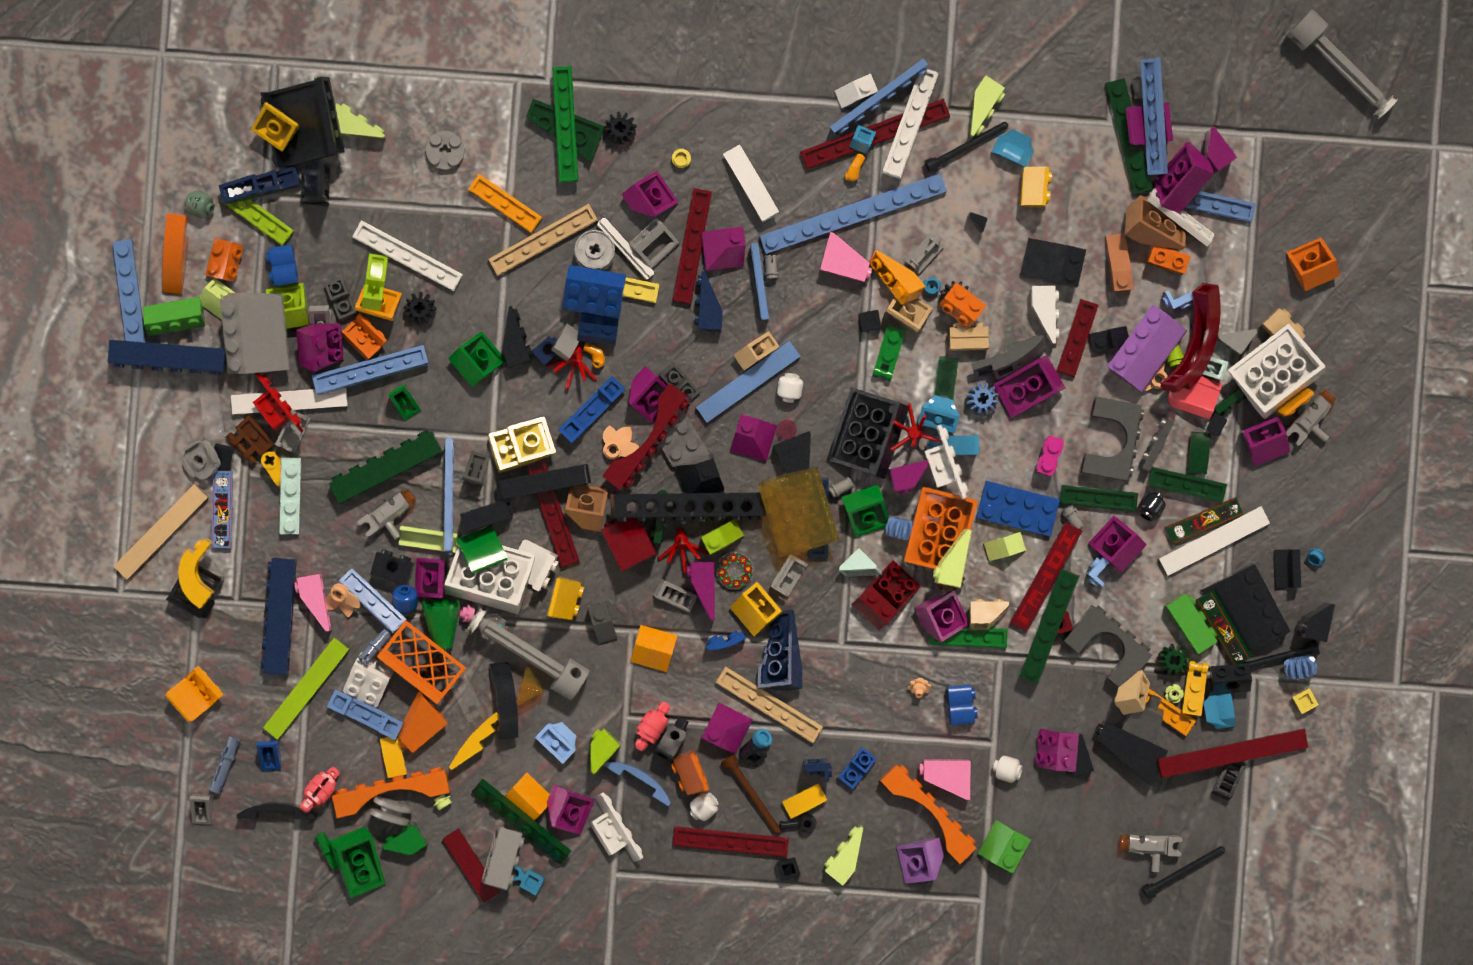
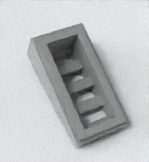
M662 578L653 595L689 613L698 595ZM666 586H668V588H667V590H666V592H665V594H664V596H663L662 594H663V592H664ZM675 589V592H674L672 598L669 599V596H670L672 590ZM681 592L682 595L680 597L679 602L677 603L676 600L678 598L679 593ZM688 595L690 597L686 603V606H684L683 602L686 596Z

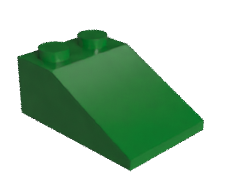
M365 826L329 841L334 859L350 898L386 884L373 837Z

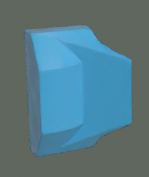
M1014 129L1006 134L999 135L991 153L1023 168L1027 167L1034 152L1031 146V137Z
M934 395L926 404L922 405L918 424L922 416L926 415L923 426L937 429L936 426L941 425L942 428H946L947 432L955 434L960 414L956 410L954 400Z
M1210 691V696L1204 701L1206 722L1214 725L1215 729L1234 727L1235 714L1231 693L1212 695V691Z

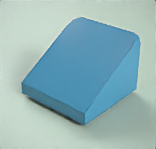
M858 125L850 147L867 154L876 132Z

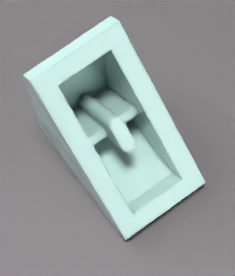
M1211 357L1202 375L1216 381H1222L1229 362Z
M860 548L839 567V571L845 577L882 575V571Z

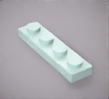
M281 458L279 534H299L301 458Z

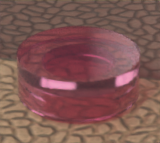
M783 420L779 423L777 431L782 438L790 439L796 434L797 428L793 421Z

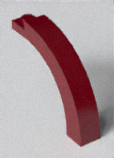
M1202 283L1192 291L1194 326L1191 340L1178 367L1160 383L1162 390L1176 393L1182 388L1191 389L1205 371L1213 354L1219 332L1221 302L1218 285Z

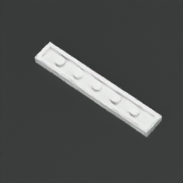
M927 69L923 75L916 78L882 171L883 174L901 180L939 76L938 72Z
M362 220L352 236L354 239L452 291H455L463 274Z
M347 388L318 396L316 389L279 392L282 396L279 399L282 402L286 400L292 410L348 406ZM264 393L231 395L232 414L260 413L252 402Z
M1262 506L1158 559L1168 576L1270 524Z

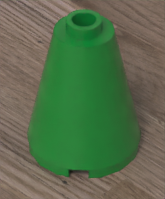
M449 597L431 598L429 603L422 602L431 640L444 651H449V648L453 647L461 605L460 600L455 598V602H453Z

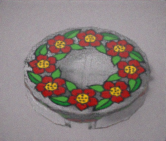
M741 552L726 553L717 563V578L723 586L729 589L738 590L744 588L753 578L754 567L752 561Z

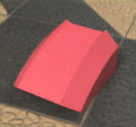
M1201 376L1191 389L1182 388L1176 393L1169 392V405L1175 409L1209 420L1213 414L1222 383Z

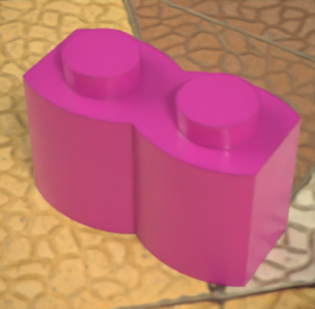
M1051 435L1045 438L1042 444V454L1036 462L1037 473L1052 476L1055 473L1058 465L1057 458L1062 453L1064 447L1063 439Z

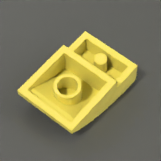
M545 417L512 425L505 430L488 435V441L499 473L531 464L556 453Z

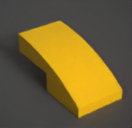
M397 736L396 740L390 737L380 738L388 778L407 774L403 749L398 742L400 740L399 736Z
M817 783L785 799L782 803L792 819L827 801V798L820 784Z

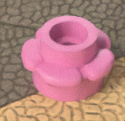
M469 604L466 607H462L459 615L462 618V622L471 623V617L475 613V608L470 607Z

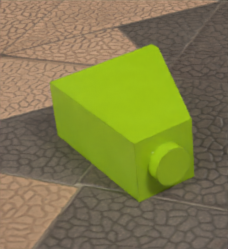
M732 520L701 538L709 553L712 554L744 535L736 520Z

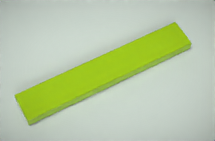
M334 637L263 729L278 740L350 649Z

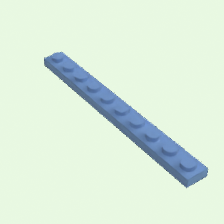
M940 173L761 235L760 239L765 254H769L945 193L947 190Z

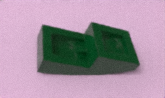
M1191 432L1188 473L1207 474L1211 433Z

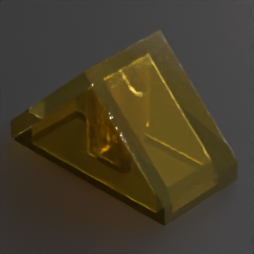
M529 666L525 669L517 705L525 703L544 691L535 673Z

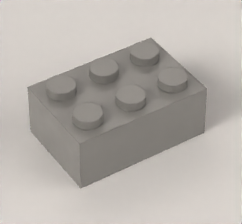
M496 826L481 880L482 883L506 890L508 886L512 885L514 875L511 874L512 869L517 867L519 856H516L518 848H522L524 838L521 837L522 833Z

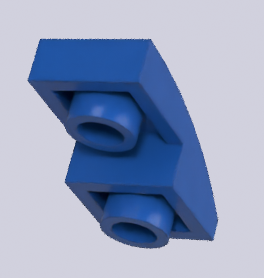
M737 630L727 636L728 641H725L722 635L720 637L715 635L707 640L708 645H706L707 650L726 648L739 643L746 637L742 631L738 633Z
M861 747L837 779L852 791L877 758Z

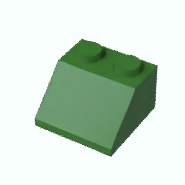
M995 819L978 854L999 867L1014 873L1031 839Z

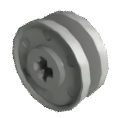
M598 230L587 231L580 235L575 245V259L580 267L605 271L613 263L615 247L609 235ZM597 249L598 252H596L595 255L592 254V251Z
M375 796L373 802L380 805L381 808H371V815L395 824L408 825L409 820L402 816V814H411L413 811L412 807L395 800Z

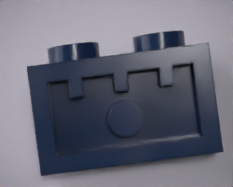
M581 312L577 341L616 345L619 319Z
M826 758L804 759L805 772H809V775H818L820 771H823L824 781L829 782V777H832V765L827 762Z

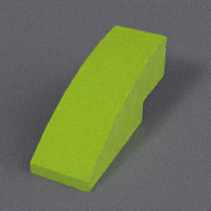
M369 253L361 309L380 312L388 256Z

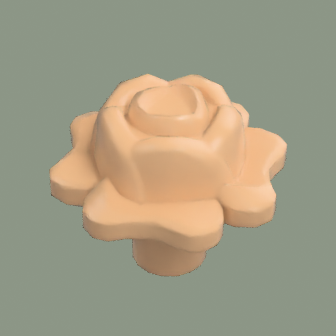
M923 678L910 681L908 689L917 698H922L923 694L929 693L931 688L928 681Z

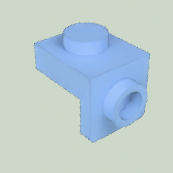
M1168 290L1163 293L1164 297H1162L1166 307H1170L1171 310L1179 306L1183 309L1191 305L1190 301L1193 300L1191 292L1173 300Z
M1097 557L1090 564L1092 568L1086 573L1089 576L1088 580L1095 587L1098 585L1103 587L1105 585L1097 577L1109 563L1104 557L1100 559Z

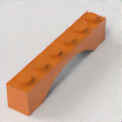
M895 764L880 778V781L893 795L914 799L933 813L942 828L946 850L961 864L977 849L974 845L976 841L969 834L965 836L960 831L962 826L956 820L952 822L947 817L949 813L942 806L938 808L934 804L936 799L929 792L925 794L921 790L923 786L916 778L912 781L908 777L910 772L903 765L899 767Z
M435 767L425 774L422 771L411 773V777L407 778L401 775L392 777L393 781L385 782V779L373 782L374 785L366 787V783L356 785L354 790L348 791L347 788L338 789L336 794L332 795L336 817L340 818L356 814L371 798L390 790H414L430 797L450 793L451 789L446 769L441 770V767Z

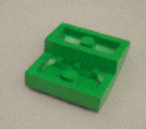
M492 525L456 539L457 545L472 574L508 560Z

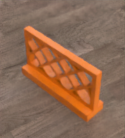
M406 620L377 655L381 661L436 704L441 701L466 669L464 665ZM406 626L413 630L414 639L402 640L401 632ZM415 633L418 634V635H419L420 637H422V638H416ZM400 635V640L395 641V639ZM416 640L427 641L429 651L417 652ZM414 641L415 652L404 654L403 642ZM392 643H400L402 654L393 655L388 651V648ZM431 652H441L444 663L433 664ZM429 653L430 664L419 666L418 654ZM416 654L417 666H407L404 656ZM446 657L452 662H446ZM455 663L461 668L456 675L448 676L446 664ZM444 665L446 676L434 677L433 666ZM431 666L432 678L424 679L421 677L419 668ZM412 668H417L418 674ZM454 677V678L451 680V682L449 683V682H448V678ZM446 678L447 687L443 692H440L435 688V679ZM427 680H432L433 685H431Z

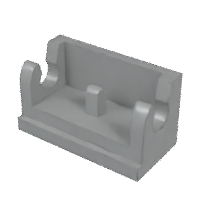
M291 410L290 413L292 415L296 413L301 419L302 423L300 426L304 431L301 433L290 420L283 426L275 445L295 453L311 418Z
M789 554L770 587L789 597L808 564Z

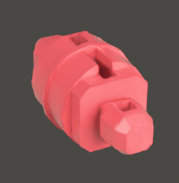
M664 701L657 706V711L650 709L641 719L636 734L641 737L640 739L637 738L634 746L638 750H645L648 746V741L654 744L664 733L669 721L664 715L668 714L670 710V705Z
M332 767L326 774L321 772L308 782L309 784L305 787L302 796L304 800L300 805L301 811L308 813L313 806L318 808L331 798L337 784L335 780L339 775L338 769Z

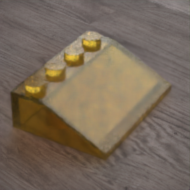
M818 467L766 478L758 484L779 557L800 553L839 541Z

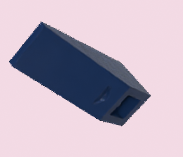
M702 271V275H698L697 287H701V294H697L696 306H700L699 314H695V325H699V330L721 331L723 311L705 271Z

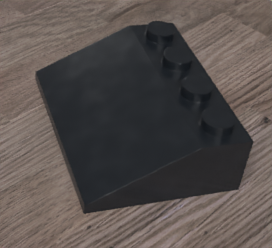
M851 387L827 460L885 479L895 450L890 451V448L898 443L902 431L901 428L892 422L895 420L904 425L909 411L908 406Z
M1253 563L1201 590L1203 595L1212 590L1215 591L1249 652L1291 632L1260 572Z

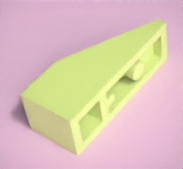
M964 529L940 560L938 567L934 568L933 578H935L936 583L961 587L972 530Z

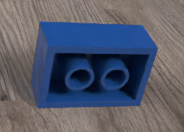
M569 265L562 309L619 319L626 274Z

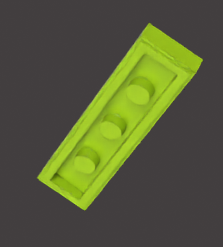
M251 199L225 204L282 246L285 245L294 232L293 229Z

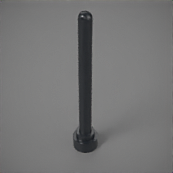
M1002 122L938 158H928L924 161L930 174L937 172L941 164L1007 129L1008 123Z
M1316 640L1305 644V647L1244 663H1249L1250 669L1305 654L1316 656L1320 655Z
M1219 846L1160 881L1141 886L1148 900L1152 899L1158 893V890L1223 854L1225 848Z

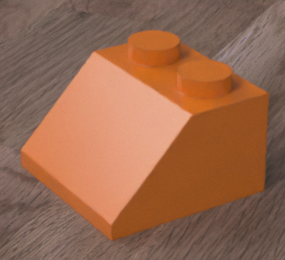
M1321 237L1286 252L1296 278L1305 291L1340 277L1337 260Z

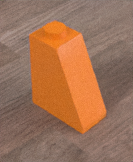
M421 691L417 693L403 720L404 724L398 734L400 738L398 742L405 750L408 748L413 753L448 724L444 715Z

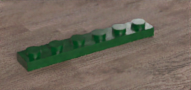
M1125 78L1107 82L1105 85L1133 194L1153 190L1150 175L1147 172L1142 145L1130 144L1126 108L1132 107Z
M483 778L472 790V793L479 800H482L494 812L504 818L507 823L515 827L523 836L531 840L560 865L572 852Z

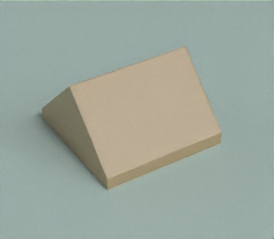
M894 297L885 313L917 333L933 308L920 299H915L901 305Z

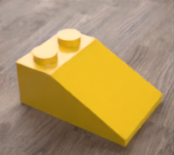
M558 577L548 616L572 620L573 616L577 617L580 607L576 605L578 597L582 598L584 587L581 586L582 582Z

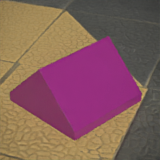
M416 558L415 589L418 596L444 598L446 559Z

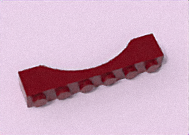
M669 383L658 398L657 419L648 439L632 454L614 460L602 477L619 490L626 491V489H630L635 482L633 479L645 469L646 461L655 455L659 443H663L668 437L667 432L678 423V417L682 411L685 412L689 408L692 398L674 384Z

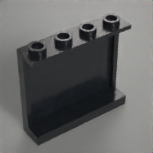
M317 77L313 81L271 92H260L262 107L267 102L299 125V129L283 151L270 144L273 152L272 160L276 168H287L345 153L330 77Z

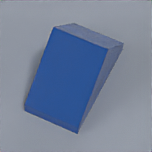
M265 740L257 742L262 771L281 770L280 741Z

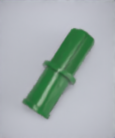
M325 831L317 834L314 839L322 851L321 855L325 856L331 869L338 868Z

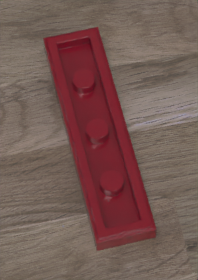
M1080 299L1056 370L1058 373L1075 378L1099 306L1098 304Z
M459 828L442 838L483 903L500 893L497 887L481 882L485 867Z

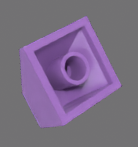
M940 838L924 839L896 846L905 884L936 880L944 857Z

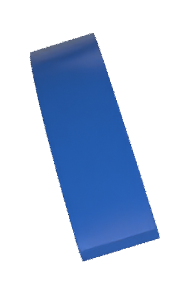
M611 376L558 431L572 444L622 394L625 388Z

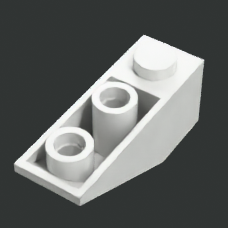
M1032 286L1031 308L1050 343L1056 344V340H1059V329H1056V321H1059V309H1056V302L1059 301V291L1055 290V286Z

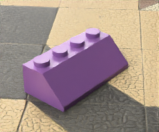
M1152 304L1107 367L1113 374L1140 392H1143L1187 330L1168 314Z

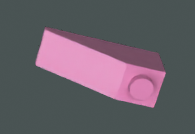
M322 574L297 578V582H295L296 593L300 594V598L324 630L331 631Z

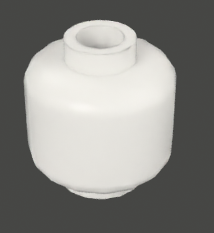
M785 373L784 376L779 378L777 394L783 398L784 402L793 403L794 400L802 396L803 381L799 375Z
M1002 756L999 761H995L993 771L996 772L997 779L1013 783L1015 780L1020 779L1023 766L1020 765V761L1016 758Z
M700 793L690 802V814L696 820L707 821L718 811L717 805L719 803L711 793Z

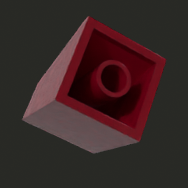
M628 517V521H618L615 523L614 520H611L604 524L605 528L602 529V532L622 571L657 554L641 521H635V517Z

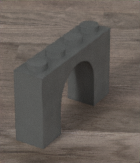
M1102 397L1094 398L1091 416L1110 419L1119 423L1125 432V444L1122 450L1112 457L1084 453L1081 467L1082 473L1128 481V478L1132 477L1134 466H1131L1132 458L1135 459L1137 447H1134L1135 440H1139L1141 431L1138 428L1139 421L1143 420L1144 410L1141 409L1142 405Z
M1091 605L1074 625L1073 630L1069 631L1062 641L1079 653L1094 635L1101 632L1115 634L1122 643L1123 653L1120 661L1106 678L1119 688L1140 671L1151 658L1152 654L1149 653L1151 649L1143 642L1141 644L1137 643L1134 640L1136 636L1129 630L1124 632L1120 628L1121 624L1112 617L1110 620L1105 616L1107 612L1102 607Z

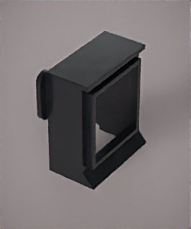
M198 565L199 576L212 582L211 589L215 591L207 603L198 610L176 598L175 595L181 586L179 577L166 600L198 618H207L215 604L213 597L224 577L218 576Z

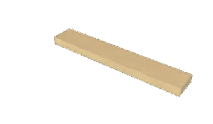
M587 204L488 260L497 276H500L592 225L598 219L590 205Z
M194 484L113 567L128 580L209 497Z
M726 666L715 682L814 743L823 728L820 724L763 689H758L757 685Z

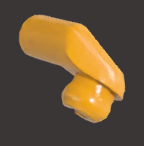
M857 154L846 172L845 178L847 181L855 182L859 178L861 166L865 161V157L862 154Z
M586 342L583 351L592 355V364L595 368H601L605 364L602 349Z

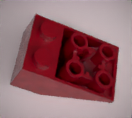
M892 560L882 571V575H878L851 605L879 631L920 588V585Z

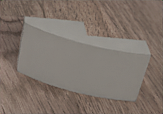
M566 323L552 351L568 361L579 341H577L578 331Z

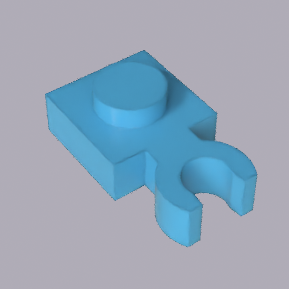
M521 866L514 867V869L518 870L519 875L517 877L514 876L513 880L522 881L519 887L535 896L538 895L546 878L531 869H528L525 873Z

